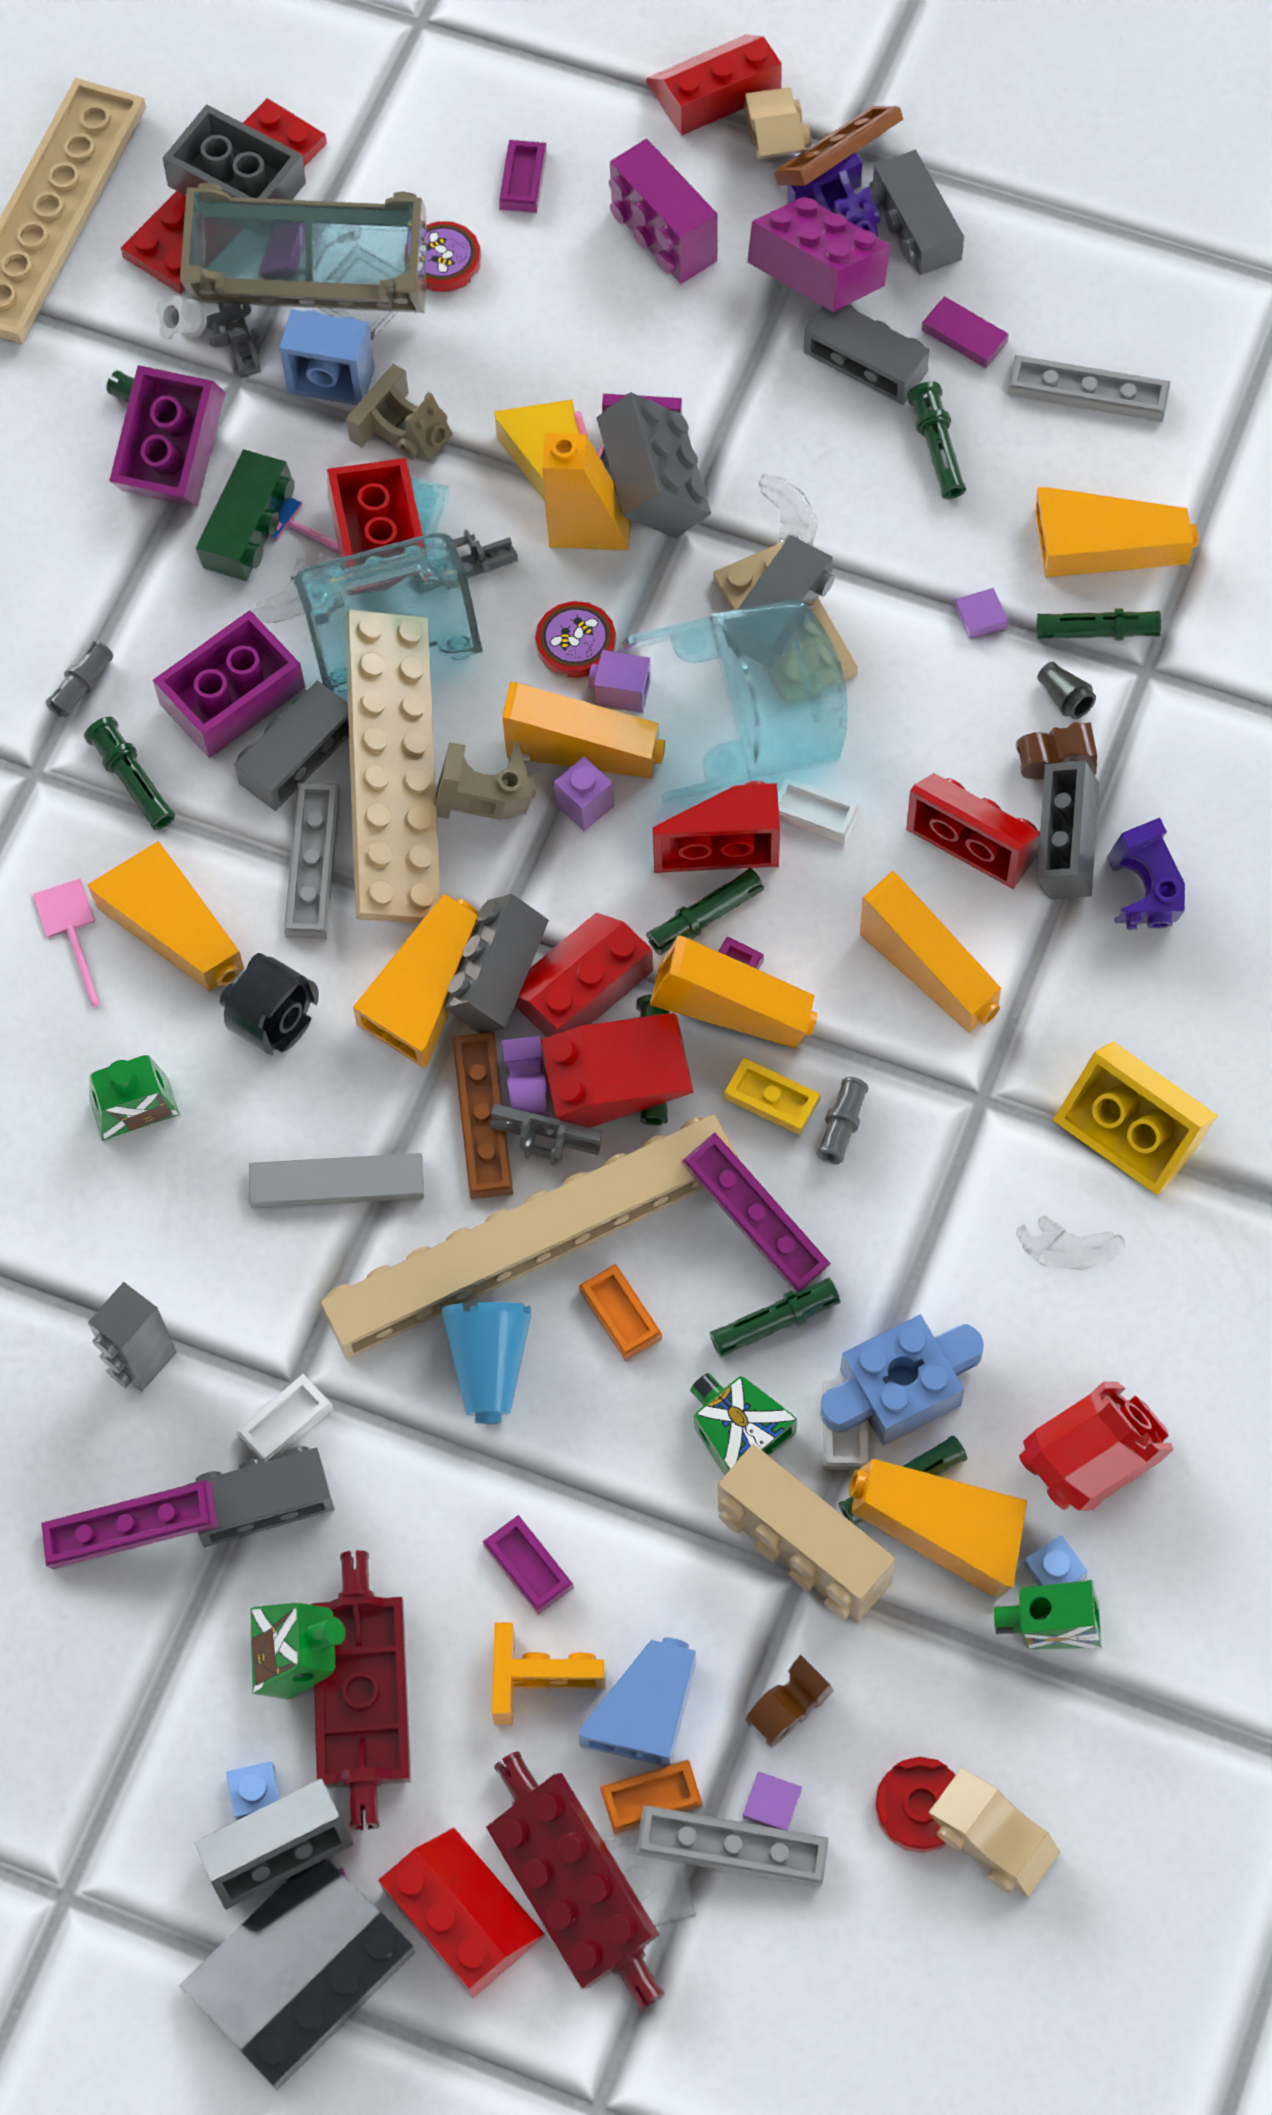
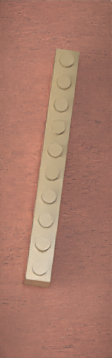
M715 1113L704 1119L701 1116L692 1118L680 1127V1130L666 1137L664 1135L654 1136L644 1142L641 1149L628 1155L624 1153L616 1154L607 1159L602 1167L588 1174L586 1172L576 1173L570 1176L563 1186L550 1192L546 1190L538 1191L529 1196L523 1205L510 1211L508 1209L498 1210L489 1215L485 1223L472 1229H458L448 1235L445 1242L432 1248L428 1246L420 1247L412 1251L405 1261L392 1267L389 1265L380 1266L372 1270L367 1275V1279L352 1286L343 1284L332 1289L327 1294V1298L320 1300L324 1316L346 1360L442 1315V1308L445 1306L459 1303L465 1304L703 1190L704 1188L681 1163L684 1158L714 1132L738 1158Z

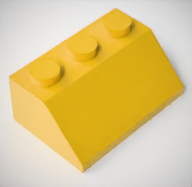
M1112 1041L1093 1053L1053 1118V1121L1158 1196L1196 1151L1218 1115Z

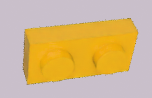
M743 1058L724 1091L725 1100L800 1136L819 1104L821 1095L746 1058Z

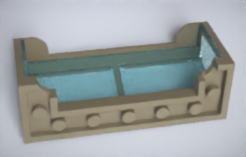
M213 183L199 184L198 188L187 187L180 281L190 297L201 303H236L242 305L248 302L250 305L425 313L426 207L422 198H418L414 193L403 191L393 193V197L386 199L385 204L230 197L229 194L222 191L220 185Z

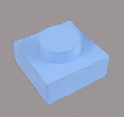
M1062 1535L1026 1557L1023 1565L1038 1586L1077 1582L1085 1578L1088 1573Z
M272 1761L226 1772L236 1820L280 1799Z

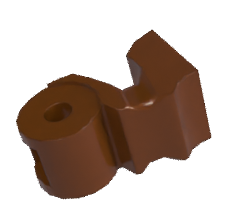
M1073 722L1067 728L1060 729L1054 727L1049 734L1042 732L1026 734L1016 741V750L1020 755L1021 761L1020 771L1025 778L1044 779L1045 764L1070 761H1086L1093 774L1096 775L1097 750L1091 722Z
M801 1654L788 1670L790 1673L789 1682L768 1690L745 1718V1722L749 1726L753 1725L767 1739L766 1743L770 1747H774L782 1741L798 1722L805 1721L808 1713L813 1708L821 1706L834 1691L830 1683Z

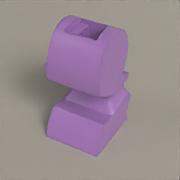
M540 1036L501 1040L506 1072L510 1075L507 1083L511 1108L548 1117L545 1092H547L545 1075L542 1074L544 1066Z

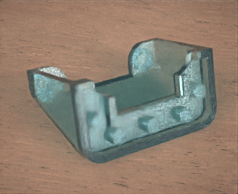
M444 533L427 534L312 565L302 569L294 577L297 595L321 682L333 692L347 691L345 615L348 610L428 617L429 647L437 645L439 652L443 656L453 660H462L470 655L483 652L466 570L453 539Z

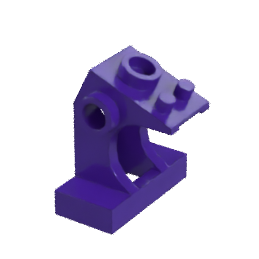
M856 152L805 186L788 185L787 204L804 196L814 199L824 208L844 216L847 221L879 237L877 224L880 222V215L872 201L871 189L868 186L857 194L853 191L861 187L863 162Z
M1160 817L1121 833L1106 857L1113 872L1122 868L1130 869L1138 874L1144 884L1145 897L1138 902L1121 908L1120 915L1114 919L1115 924L1126 923L1127 930L1137 929V924L1147 923V927L1153 929L1167 928L1172 926L1173 922H1177L1185 911V882L1163 839L1167 831Z

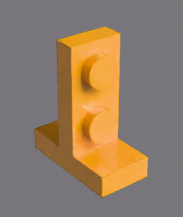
M494 1622L492 1717L494 1724H513L514 1688L605 1689L606 1669L604 1659H596V1655L583 1652L569 1654L568 1659H550V1655L547 1653L529 1652L523 1654L522 1659H515V1630L513 1622Z

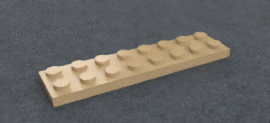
M79 78L74 79L0 217V338L20 344L23 343L146 109L143 97Z
M348 610L345 615L356 919L420 924L441 898L437 807L435 806L436 785L428 617Z

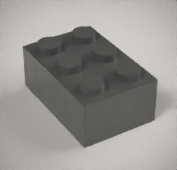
M207 104L162 158L168 187L185 196L187 187L198 188L199 184L213 183L220 185L222 191L229 194L230 197L293 200L306 184L302 154ZM230 219L262 237L275 223V221Z
M630 392L596 417L625 518L678 538L711 514L707 500L708 492L701 480L697 466L698 457L692 449L687 432L689 430L688 423L683 415L663 407L650 399Z

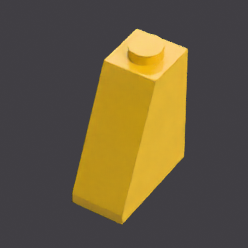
M573 399L494 411L497 440L544 501L542 463L545 433L579 434L574 418Z

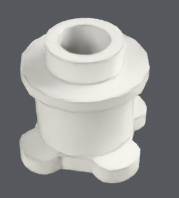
M175 295L172 300H161L156 306V313L160 318L161 324L159 332L164 339H172L176 333H180L187 338H197L205 330L207 313L203 304L196 299L186 300L182 295Z

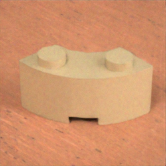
M791 87L746 94L744 110L751 144H757L758 151H755L757 160L801 154L805 152V148L811 147L808 124H801L802 111L800 100H793Z
M963 1768L959 1770L929 1812L941 1827L937 1835L956 1850L962 1848L989 1870L987 1878L1006 1893H1010L1014 1888L1029 1898L1061 1853L1048 1831L1017 1810L998 1788Z

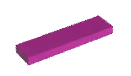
M715 1132L681 1161L683 1166L795 1293L804 1289L831 1264Z
M206 1480L41 1523L46 1566L52 1569L218 1527L212 1483Z

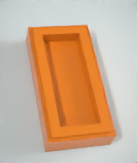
M617 1264L578 1285L579 1292L625 1361L662 1339V1332Z
M689 1759L600 1787L614 1835L640 1827L644 1805L681 1812H688L703 1807Z

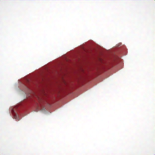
M355 1550L356 1569H354V1558L351 1551L340 1554L342 1592L338 1593V1598L330 1602L311 1603V1605L330 1608L333 1612V1617L339 1619L345 1628L343 1642L334 1646L335 1669L333 1674L314 1685L317 1780L322 1778L326 1788H349L350 1829L364 1830L363 1811L365 1810L366 1825H368V1830L380 1827L377 1787L381 1786V1784L411 1782L404 1601L402 1597L382 1598L374 1596V1592L370 1591L369 1553L367 1551Z
M520 1751L502 1758L504 1764L501 1761L497 1762L494 1765V1769L499 1773L514 1798V1802L511 1808L487 1825L486 1829L581 1989L593 1986L610 1973H613V1975L619 1974L637 2004L638 2010L651 2006L657 2002L655 1998L661 1999L665 1992L659 1987L643 1958L646 1955L644 1952L646 1945L660 1935L563 1773L553 1774L542 1784L538 1785L522 1759Z

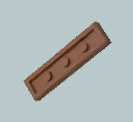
M897 106L870 107L805 150V152H802L774 172L777 185H807L904 120L901 108Z
M487 1032L452 1037L470 1200L512 1195L513 1186L507 1134L505 1131L490 1128L492 1121L491 1111L494 1104L503 1106L495 1033Z

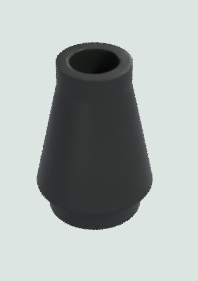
M1055 662L1047 663L1039 671L1037 680L1045 687L1063 716L1079 719L1092 709L1096 702V695L1093 693L1091 684L1062 669Z

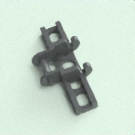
M248 302L243 303V309L241 305L236 303L228 306L218 304L220 312L211 314L206 318V328L211 329L213 335L209 339L210 346L220 348L231 345L240 377L261 372L253 343L259 340L260 334L254 328L251 330L250 335L244 318L251 313L250 304ZM225 326L226 332L220 333L219 327ZM236 328L243 329L240 331L233 332V330ZM248 345L249 350L247 352L239 353L238 347ZM251 359L254 366L246 369L243 367L242 361Z
M465 529L463 537L448 542L444 537L440 538L442 545L438 546L440 552L444 551L442 552L443 560L421 567L413 573V578L421 595L518 561V555L512 546L510 537L481 547L479 540L473 542V540H476L475 535H470L468 529ZM467 544L471 554L453 560L451 549ZM505 549L509 551V553L501 556H495L499 550ZM485 556H488L491 559L485 561ZM468 562L472 564L473 568L471 571L464 573L458 570V566L461 563ZM443 569H446L447 574L439 576V573ZM426 575L434 577V579L420 582L421 578Z
M494 1104L491 1111L492 1121L490 1128L520 1135L519 1148L525 1151V1159H529L534 1154L551 1159V1165L555 1166L558 1159L562 1160L564 1147L598 1155L602 1146L603 1131L498 1104ZM540 1124L550 1125L554 1130H547ZM535 1134L555 1139L552 1150L535 1146Z

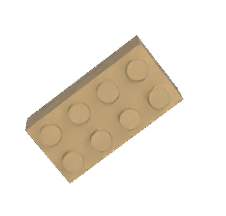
M752 1444L718 1483V1511L721 1513L719 1515L720 1520L733 1532L740 1534L743 1530L756 1541L754 1547L771 1562H775L778 1559L791 1569L789 1575L799 1586L807 1591H810L813 1587L826 1598L824 1601L825 1605L839 1618L845 1620L847 1617H850L858 1624L892 1584L896 1558L756 1445Z

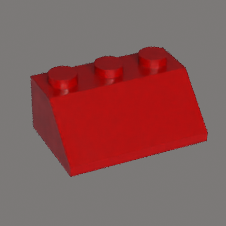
M743 35L646 78V83L680 135L683 136L744 109L745 96L748 93L781 89L782 62L764 36Z
M406 458L327 469V496L348 596L388 591L428 563Z
M935 773L914 784L910 790L907 831L1009 888H1015L1039 853L1040 831L1037 830L1034 824L1024 818H1015L1007 814L994 801L987 798L980 799L966 791L956 780L951 778L944 779Z
M596 912L529 969L515 1007L546 1037L578 1026L592 1024L653 972L652 948L624 921Z
M454 1827L414 1848L378 1879L383 1892L472 1998H475L545 1936L539 1926Z

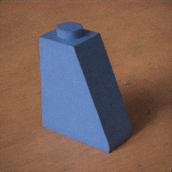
M665 1637L662 1639V1642L650 1640L581 1726L579 1732L580 1746L663 1767L671 1765L696 1665V1650L689 1649L688 1643L675 1638Z

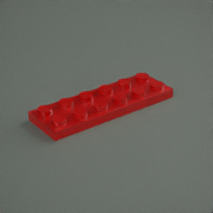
M266 98L243 122V124L302 154L304 167L327 144L325 133L269 98ZM175 191L120 249L123 258L181 295L186 290L180 281L186 196ZM193 216L189 265H194ZM203 218V268L206 269L245 227L230 219Z

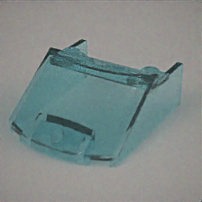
M800 599L715 613L708 617L630 635L623 641L624 651L671 640L676 655L682 661L688 663H700L718 658L738 735L737 740L718 744L710 748L705 754L703 771L706 782L665 792L661 795L663 804L840 759L848 722V701L844 675L838 655L826 630L810 608Z

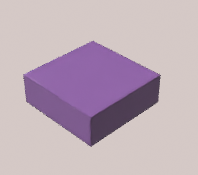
M994 588L955 600V608L969 639L1007 628L1008 620Z
M758 1771L743 1813V1819L766 1827L788 1830L802 1791V1786Z

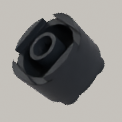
M257 953L251 958L247 969L236 983L229 984L223 990L219 1003L225 1008L224 1023L228 1030L268 1055H274L273 1050L277 1049L281 1053L289 1050L304 1034L312 1020L307 1015L310 1003L317 1006L319 990L313 981L274 957H267L262 953Z

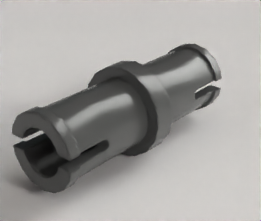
M93 641L77 664L70 665L64 672L65 679L45 701L47 707L59 717L63 716L66 718L83 694L90 693L96 686L94 680L114 658L112 651L103 643Z
M855 1077L843 1078L835 1105L827 1111L825 1117L827 1127L820 1147L816 1152L818 1158L824 1162L836 1165L840 1164V1162L843 1163L851 1134L859 1128L860 1119L858 1114L865 1094L869 1089L867 1083Z

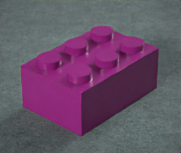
M647 138L609 161L610 180L608 183L611 189V213L618 223H625L641 248H648L663 272L666 274L671 273L682 284L718 261L717 212Z
M804 196L752 221L747 263L834 312L885 286L891 245L876 237L874 233L863 230L847 221L844 216L824 208L814 199Z
M138 365L109 482L123 492L198 507L226 392L212 380Z
M251 610L244 613L153 679L161 707L208 758H211L306 688L300 662Z

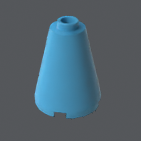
M477 1302V1306L469 1307V1311H464L463 1303L445 1306L442 1308V1317L465 1413L469 1416H475V1424L502 1423V1415H509L512 1410L531 1320V1306L524 1307L522 1303Z

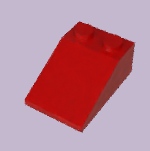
M750 781L744 785H734L652 827L654 873L779 867L780 819L777 783L766 784L762 781Z
M675 1013L582 1025L541 1039L555 1115L561 1121L592 1128L694 1093L678 1016Z

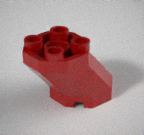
M1103 1381L1092 1393L1035 1429L1023 1441L1025 1450L1019 1454L1021 1463L1032 1474L1040 1476L1048 1486L1047 1494L1049 1498L1062 1510H1067L1070 1506H1073L1078 1511L1094 1510L1107 1497L1160 1463L1174 1450L1172 1443H1163L1169 1436L1168 1431L1147 1404L1136 1395L1128 1401L1120 1395L1126 1388L1116 1381Z

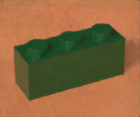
M242 450L196 546V551L204 569L247 581L252 569H256L260 565L263 557V546L268 536L275 533L279 523V512L284 502L290 501L294 492L295 482L292 479L286 461L249 450Z

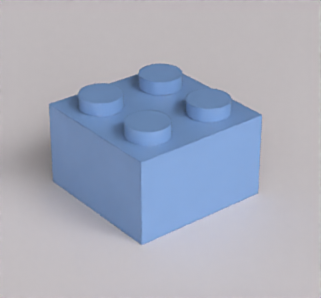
M291 309L279 346L288 394L357 405L368 393L375 370L368 322L360 321L353 317L341 318L323 315L313 310L300 311Z

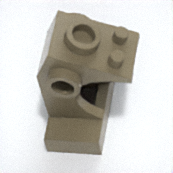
M394 363L346 417L348 435L351 442L362 448L373 435H376L396 447L409 460L418 458L430 462L453 433L447 423V415L439 408L432 393L428 392L419 406L412 404L405 398L409 394L406 371ZM405 421L406 430L399 429V426Z
M514 741L508 767L496 775L481 774L474 771L464 758L466 745L449 742L436 793L435 806L437 807V817L449 819L451 810L498 820L527 813L531 798L536 796V786L533 774L526 773V763L530 762L528 752L521 753L519 742Z

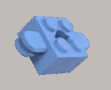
M919 1314L843 1352L840 1372L844 1379L848 1381L823 1394L820 1411L823 1423L828 1429L841 1433L869 1421L881 1444L884 1446L961 1407L965 1389L957 1375L980 1363L984 1346L981 1334L974 1327L962 1324L934 1337L922 1315Z

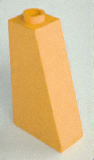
M545 433L542 472L549 547L629 550L631 520L624 517L615 484L587 435Z
M1037 487L1034 512L1045 578L1185 565L1190 562L1192 548L1198 547V528L1196 523L1190 524L1187 508L1050 487Z
M510 682L502 716L507 758L512 756L514 741L519 742L521 753L528 752L530 761L572 767L581 758L586 757L602 772L652 779L655 764L663 763L666 740L659 739V723L521 683Z
M159 841L87 884L94 904L100 911L208 991L217 986L228 985L244 970L240 951Z
M891 871L863 896L860 935L968 1033L979 1023L982 1026L987 1025L1000 1010L1001 987L894 871Z
M444 893L353 1006L358 1026L424 1069L430 1063L449 1012L443 1008L449 994L448 985L459 970L464 958L463 949L472 938L479 921L477 918L478 912L470 903L463 899L456 901Z
M679 935L658 967L650 1000L651 1006L792 1048H796L805 1035L811 1036L817 1020V1012L812 1011L815 995Z
M877 1459L870 1460L862 1468L854 1472L849 1486V1496L854 1498L851 1513L989 1595L999 1597L1013 1588L1027 1500Z

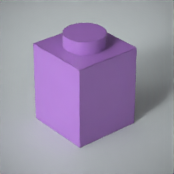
M602 650L599 665L592 664L588 680V688L594 689L595 705L643 713L651 682V658Z
M586 757L581 758L554 781L556 806L583 831L614 807L613 783Z

